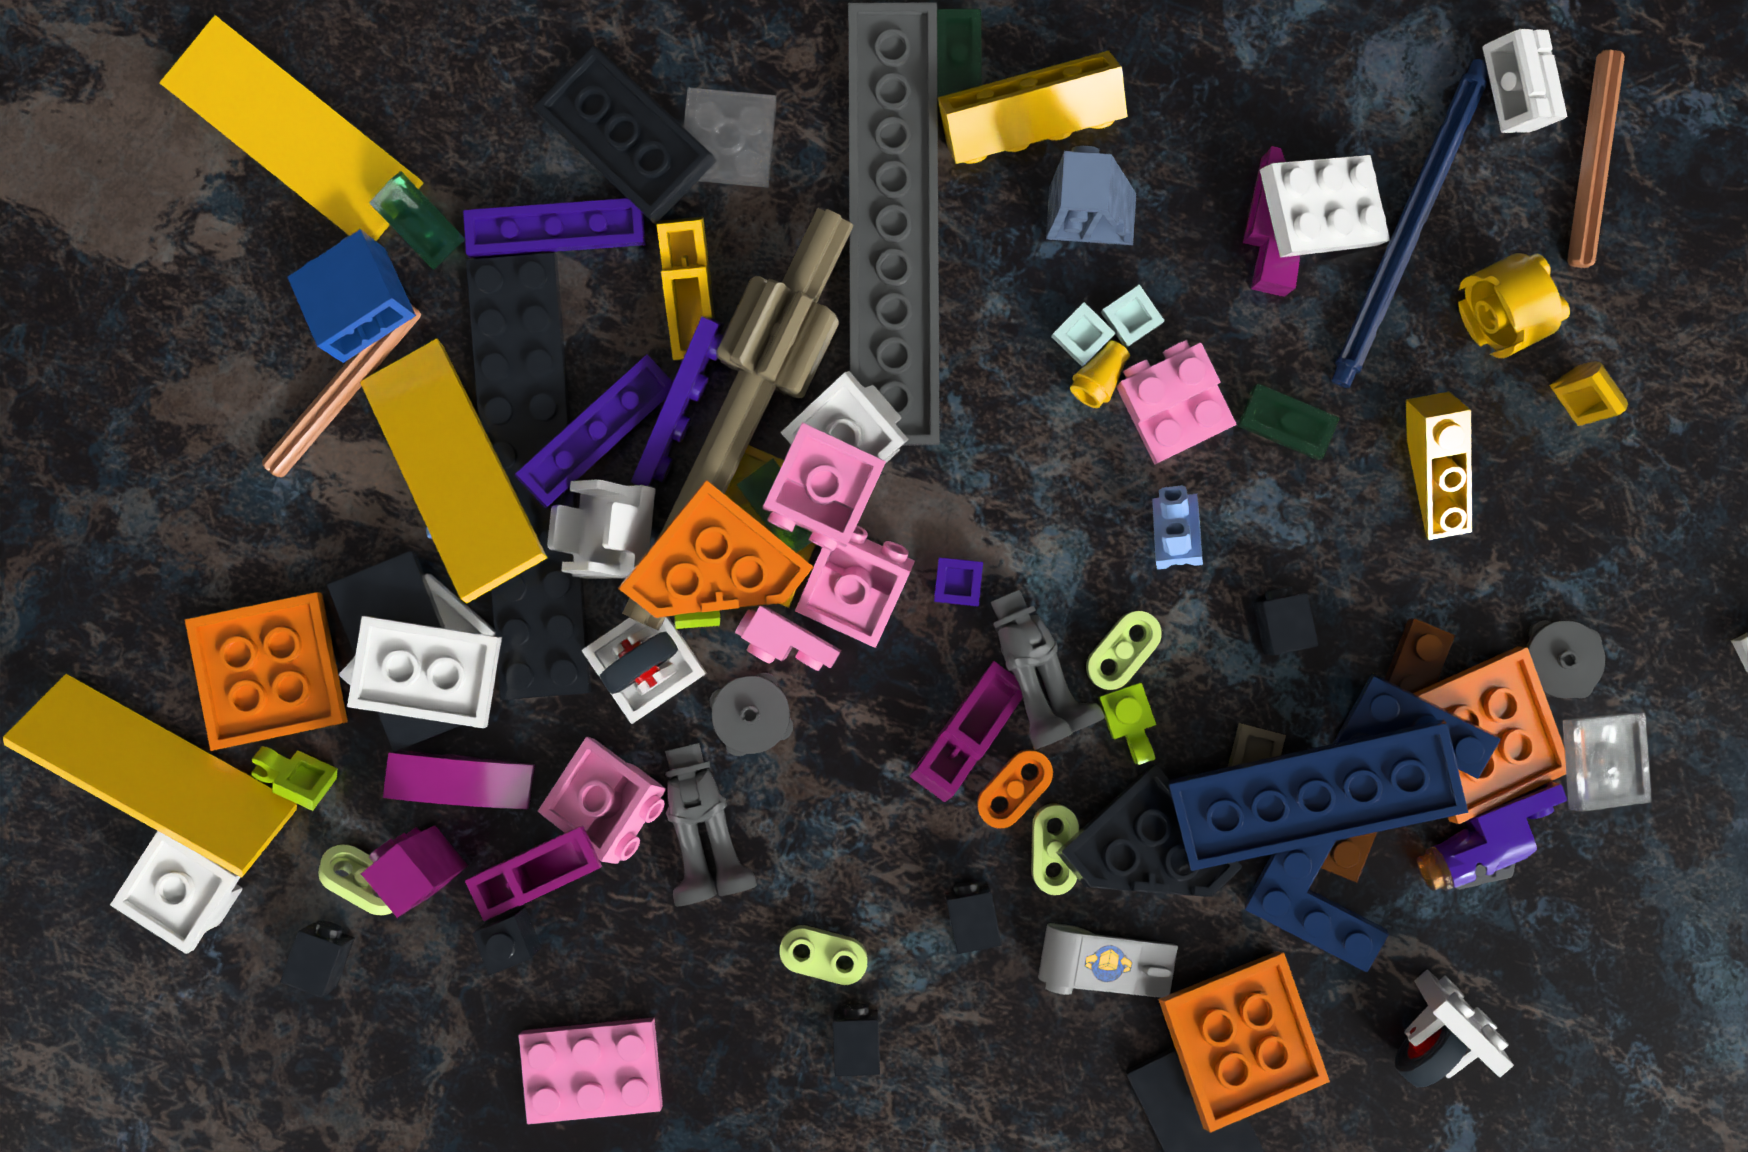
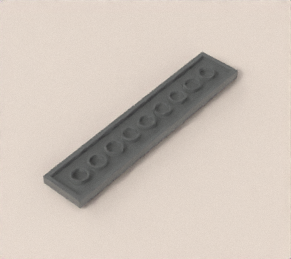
M848 3L849 222L854 226L850 233V372L864 388L871 385L875 386L901 416V420L896 425L909 439L902 446L939 445L937 3Z

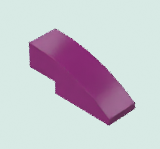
M1271 146L1261 158L1243 243L1260 247L1251 289L1285 297L1296 288L1300 255L1280 257L1260 169L1272 163L1286 161L1281 148Z
M993 661L909 776L943 802L952 798L1022 700L1020 686L1015 676Z
M404 750L389 752L383 798L460 806L528 809L535 764L453 754L437 755Z
M582 825L485 869L465 880V883L483 921H486L601 868L602 865Z

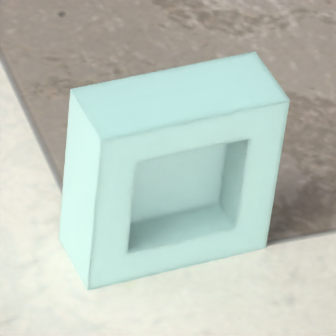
M1140 285L1101 311V314L1125 348L1164 322V319Z
M1083 303L1051 337L1083 367L1115 335V332L1091 308Z

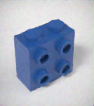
M361 229L345 237L340 243L317 258L307 262L302 268L288 276V280L317 347L342 363L416 316L386 249Z

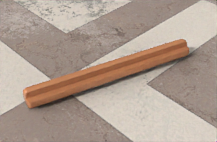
M1603 50L1596 57L1567 259L1568 264L1573 267L1587 268L1594 265L1596 261L1625 58L1623 52L1617 50Z
M411 304L416 315L414 318L362 350L343 365L262 460V465L266 470L277 477H284L360 389V382L372 375L419 320L421 313Z

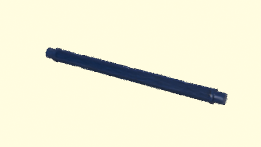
M1472 60L1467 74H1463L1460 79L1458 88L1446 112L1444 122L1439 128L1341 353L1335 362L1337 368L1331 381L1338 386L1350 388L1356 373L1358 374L1362 370L1364 361L1375 339L1377 329L1386 314L1420 237L1422 227L1427 221L1463 139V134L1487 87L1486 78L1488 70L1484 60Z

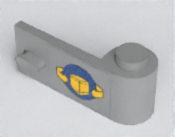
M1049 923L1046 928L1038 978L1046 982V990L1059 994L1070 995L1073 988L1162 998L1170 995L1178 946L1172 943L1096 935L1079 927Z

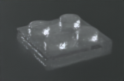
M699 88L687 89L684 128L710 151L717 160L698 181L769 188L777 104L776 95Z
M1629 712L1563 720L1569 810L1583 812L1651 802L1645 713Z

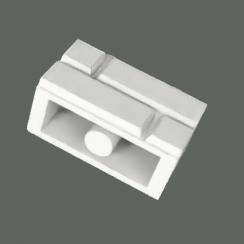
M1519 29L1483 46L1501 133H1513L1516 131L1517 133L1532 132L1567 117L1556 62L1551 52L1552 44L1549 30L1533 31V29Z

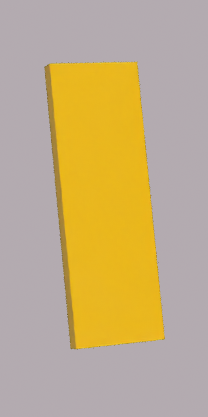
M214 15L160 81L162 86L349 236L361 229L377 241L423 185V182L216 15Z
M438 339L431 341L360 382L461 600L468 603L547 559L444 346Z
M65 674L3 736L4 745L240 877L245 875L297 809L296 803L273 793L272 788L68 674Z

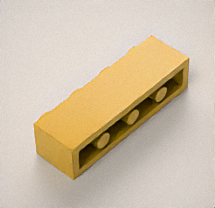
M1110 51L938 97L946 144L956 164L962 162L967 164L978 163L984 160L987 155L1002 151H1021L1026 149L1031 143L1046 139L1061 140L1069 137L1072 132L1089 127L1094 129L1105 128L1113 124L1115 120L1127 117L1122 67Z

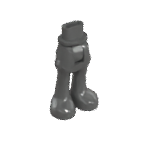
M1015 591L992 601L991 605L999 620L993 624L999 636L1001 652L1005 658L1007 670L1013 672L1020 686L1030 724L1029 737L1034 750L1057 742L1073 734L1075 731L1106 718L1097 703H1079L1075 700L1061 669L1057 655V642L1053 639L1050 631L1038 615H1029L1036 611L1034 606L1027 607L1021 591ZM1035 667L1037 668L1043 681L1051 708L1048 705L1044 693L1041 689L1040 683L1036 675Z
M697 743L665 751L670 770L664 772L665 778H671L668 780L667 787L669 807L667 808L666 815L668 821L674 825L684 862V879L673 890L675 906H685L701 902L717 894L702 847L697 825L699 822L705 821L716 865L718 895L735 894L756 887L757 882L753 871L743 866L735 853L724 811L727 807L726 798L720 794L715 779L709 770L711 768L710 761H703L700 744Z

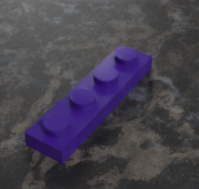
M627 198L463 210L466 254L470 258L645 245L643 213Z
M707 316L701 317L631 483L653 487L657 481L661 483L665 481L673 464V459L668 457L674 440L680 443L688 430L691 418L685 415L691 401L698 402L706 388L709 377L704 376L703 373L709 359L717 360L716 351L723 338L721 331L724 323Z
M647 354L515 473L514 476L547 508L570 487L571 481H576L667 398L673 384L672 380Z

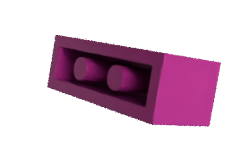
M434 825L422 832L418 827H415L407 834L404 832L393 840L391 838L369 855L373 864L363 871L361 875L398 918L437 893L466 869L468 865Z

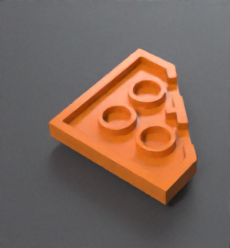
M705 480L618 589L655 618L764 604L771 605L785 603L813 569V566L709 481Z

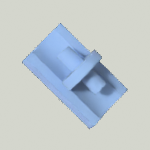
M1183 485L1159 489V498L1152 499L1157 569H1166L1174 564L1183 565L1185 563L1194 566L1203 565L1197 494L1187 495L1186 487Z

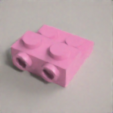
M1187 340L1178 343L1163 352L1166 360L1152 367L1148 360L1139 362L1123 371L1126 379L1116 386L1154 465L1237 425L1220 392L1218 384L1221 382L1202 343L1190 347Z
M802 422L763 505V510L770 513L767 521L790 532L793 531L795 525L812 532L809 538L811 542L830 551H834L837 544L845 548L851 539L886 461Z
M857 525L845 548L838 544L834 551L822 547L795 612L876 648L915 560L908 558V550L895 542L885 541L883 546L866 539L868 536L867 531Z
M759 606L757 611L748 609L735 631L742 639L750 643L746 649L749 653L769 664L775 658L780 661L786 659L792 647H795L799 650L795 658L819 671L823 664L831 668L842 651L766 606Z
M586 737L538 812L564 833L583 825L598 859L601 862L618 864L620 860H627L636 852L640 844V839L636 835L645 821L647 823L654 821L662 812L665 803L661 797L666 788L637 766L626 763L597 740Z

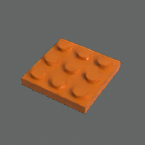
M315 592L185 619L210 751L348 722L322 593Z
M1517 646L1413 693L1497 735L1501 739L1478 779L1458 769L1469 813L1448 817L1449 822L1456 824L1465 822L1573 771L1528 647Z
M1276 951L1158 999L1202 1126L1210 1133L1330 1082L1287 959L1282 952Z

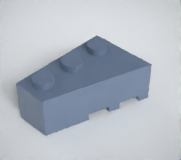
M1076 146L1071 151H1064L1049 187L1046 239L1133 245L1136 192L1112 154H1100V150L1092 146Z

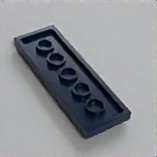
M1444 719L1169 780L1191 871L1469 813L1448 725Z

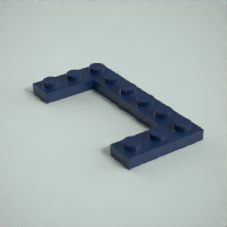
M1371 673L1333 744L1444 719L1448 725L1458 769L1478 779L1501 739L1497 735ZM1335 841L1272 854L1244 904L1245 910L1368 972L1389 936L1387 929L1309 889Z

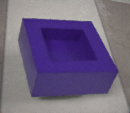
M939 557L934 602L978 607L983 562Z

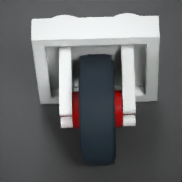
M669 616L665 617L659 631L628 618L582 650L631 724L707 674L682 635L675 629V625Z
M1427 969L1414 981L1428 1006L1405 1030L1407 1038L1400 1046L1395 1058V1068L1408 1082L1415 1087H1427L1438 1082L1444 1076L1451 1078L1477 1057L1499 1077L1503 1076L1514 1066L1504 1051L1509 1044L1496 1031L1497 1026L1478 1007L1473 1010L1463 999L1465 997L1464 994L1446 976L1438 980Z

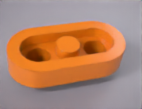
M1026 749L1017 752L1003 766L978 796V812L985 823L994 828H1007L1018 821L1049 787L1052 781L1053 768L1048 758L1039 751ZM1032 763L1036 766L1037 774L1034 778L1024 779L1022 777L1021 769L1025 764ZM997 796H1003L1007 799V807L1001 812H996L991 808V802Z

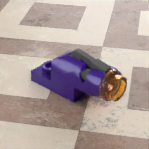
M1550 781L1465 821L1468 829H1463L1446 841L1426 849L1425 855L1417 858V864L1427 886L1432 891L1440 888L1444 891L1452 888L1460 890L1511 878L1514 873L1515 863L1528 858L1537 850L1526 817L1528 819L1545 817L1554 812L1553 806L1568 801L1562 784Z

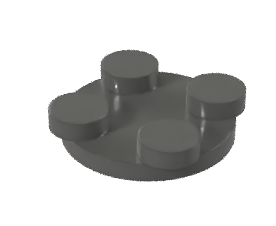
M1540 620L1534 622L1528 631L1530 640L1526 647H1528L1544 693L1556 698L1588 697L1601 679L1605 668V652L1599 633L1573 621L1550 622Z
M763 672L756 676L737 678L723 688L714 691L710 697L712 722L716 734L726 745L728 752L734 756L756 754L769 750L780 740L787 739L793 732L794 726L790 718L788 701L782 690L778 687L776 678L770 673Z

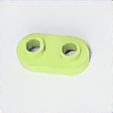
M1133 611L1123 615L1087 659L1086 671L1092 683L1107 690H1114L1124 686L1160 643L1162 634L1157 619L1143 611ZM1134 625L1141 626L1144 631L1143 638L1138 642H1134L1129 636V630ZM1110 658L1115 662L1116 668L1111 675L1106 676L1102 673L1100 667L1105 659Z
M1057 803L1041 807L1036 812L1032 822V877L1042 891L1051 895H1061L1068 892L1077 880V877L1056 852L1079 832L1078 820L1070 809ZM1052 818H1059L1062 822V827L1057 833L1047 831V823ZM1053 862L1059 863L1061 866L1060 874L1056 877H1048L1046 875V867Z
M337 845L324 853L318 875L321 883L327 889L371 914L386 915L392 913L381 898L373 895L375 893L374 889L361 875L363 871L373 864L368 854L350 845ZM344 870L349 875L342 877L337 875L335 871Z
M800 925L787 931L781 941V960L793 972L841 985H849L861 979L866 971V950L854 938ZM798 944L807 945L810 949L809 956L806 958L797 957L794 954V947ZM843 955L851 957L854 962L853 966L846 970L839 968L836 963L837 959Z

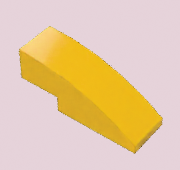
M703 217L659 221L656 224L673 360L684 359L701 317L707 316L714 319Z
M1594 361L1578 365L1549 385L1578 426L1618 416L1628 406L1626 398L1601 362Z

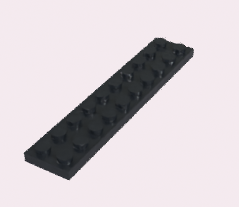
M555 253L466 260L478 417L547 556V559L492 589L495 636L502 637L497 664L500 700L591 693L590 664L582 652L588 646L583 578L573 577L572 573L561 571L562 562H574L573 554L550 550L547 546L552 506L563 505L577 508L576 492L570 491L569 487L545 508L514 476L515 473L570 424L558 259Z

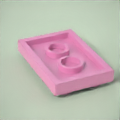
M654 1018L522 1030L519 1034L527 1124L661 1111L663 1105Z

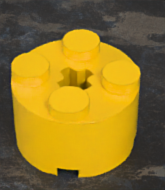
M1521 253L1512 254L1466 277L1459 287V290L1465 288V299L1458 303L1467 331L1480 347L1488 344L1496 351L1490 355L1496 358H1507L1554 334L1559 329L1561 321L1567 319L1570 314L1567 301L1559 295L1550 277V267L1547 260L1538 253L1531 256Z

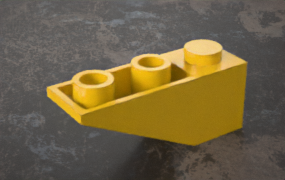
M1450 392L1407 399V443L1426 538L1432 540L1472 532L1471 410Z

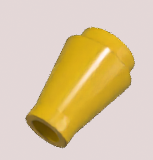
M1108 341L1098 354L1073 375L1074 383L1070 387L1072 394L1082 403L1092 408H1100L1103 402H1109L1123 367L1130 357L1129 351L1118 342Z

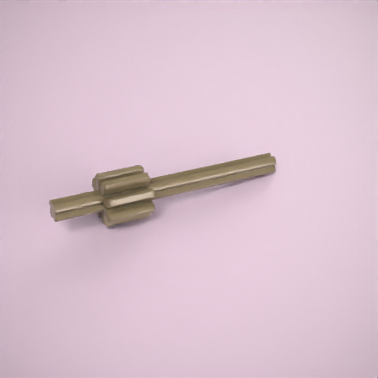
M817 208L782 282L770 278L767 281L760 276L750 279L716 351V357L720 359V362L728 368L738 371V374L660 535L705 480L709 481L723 494L726 493L774 391L783 395L788 394L793 398H803L839 325L836 314L827 306L818 304L817 301L854 227L851 222L842 219L841 215L828 209L824 211ZM629 598L622 614L658 631L665 617L655 618L631 598Z

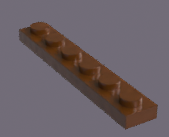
M1409 618L1384 680L1411 693L1437 683L1455 635L1417 619ZM1377 832L1336 840L1321 868L1357 883Z

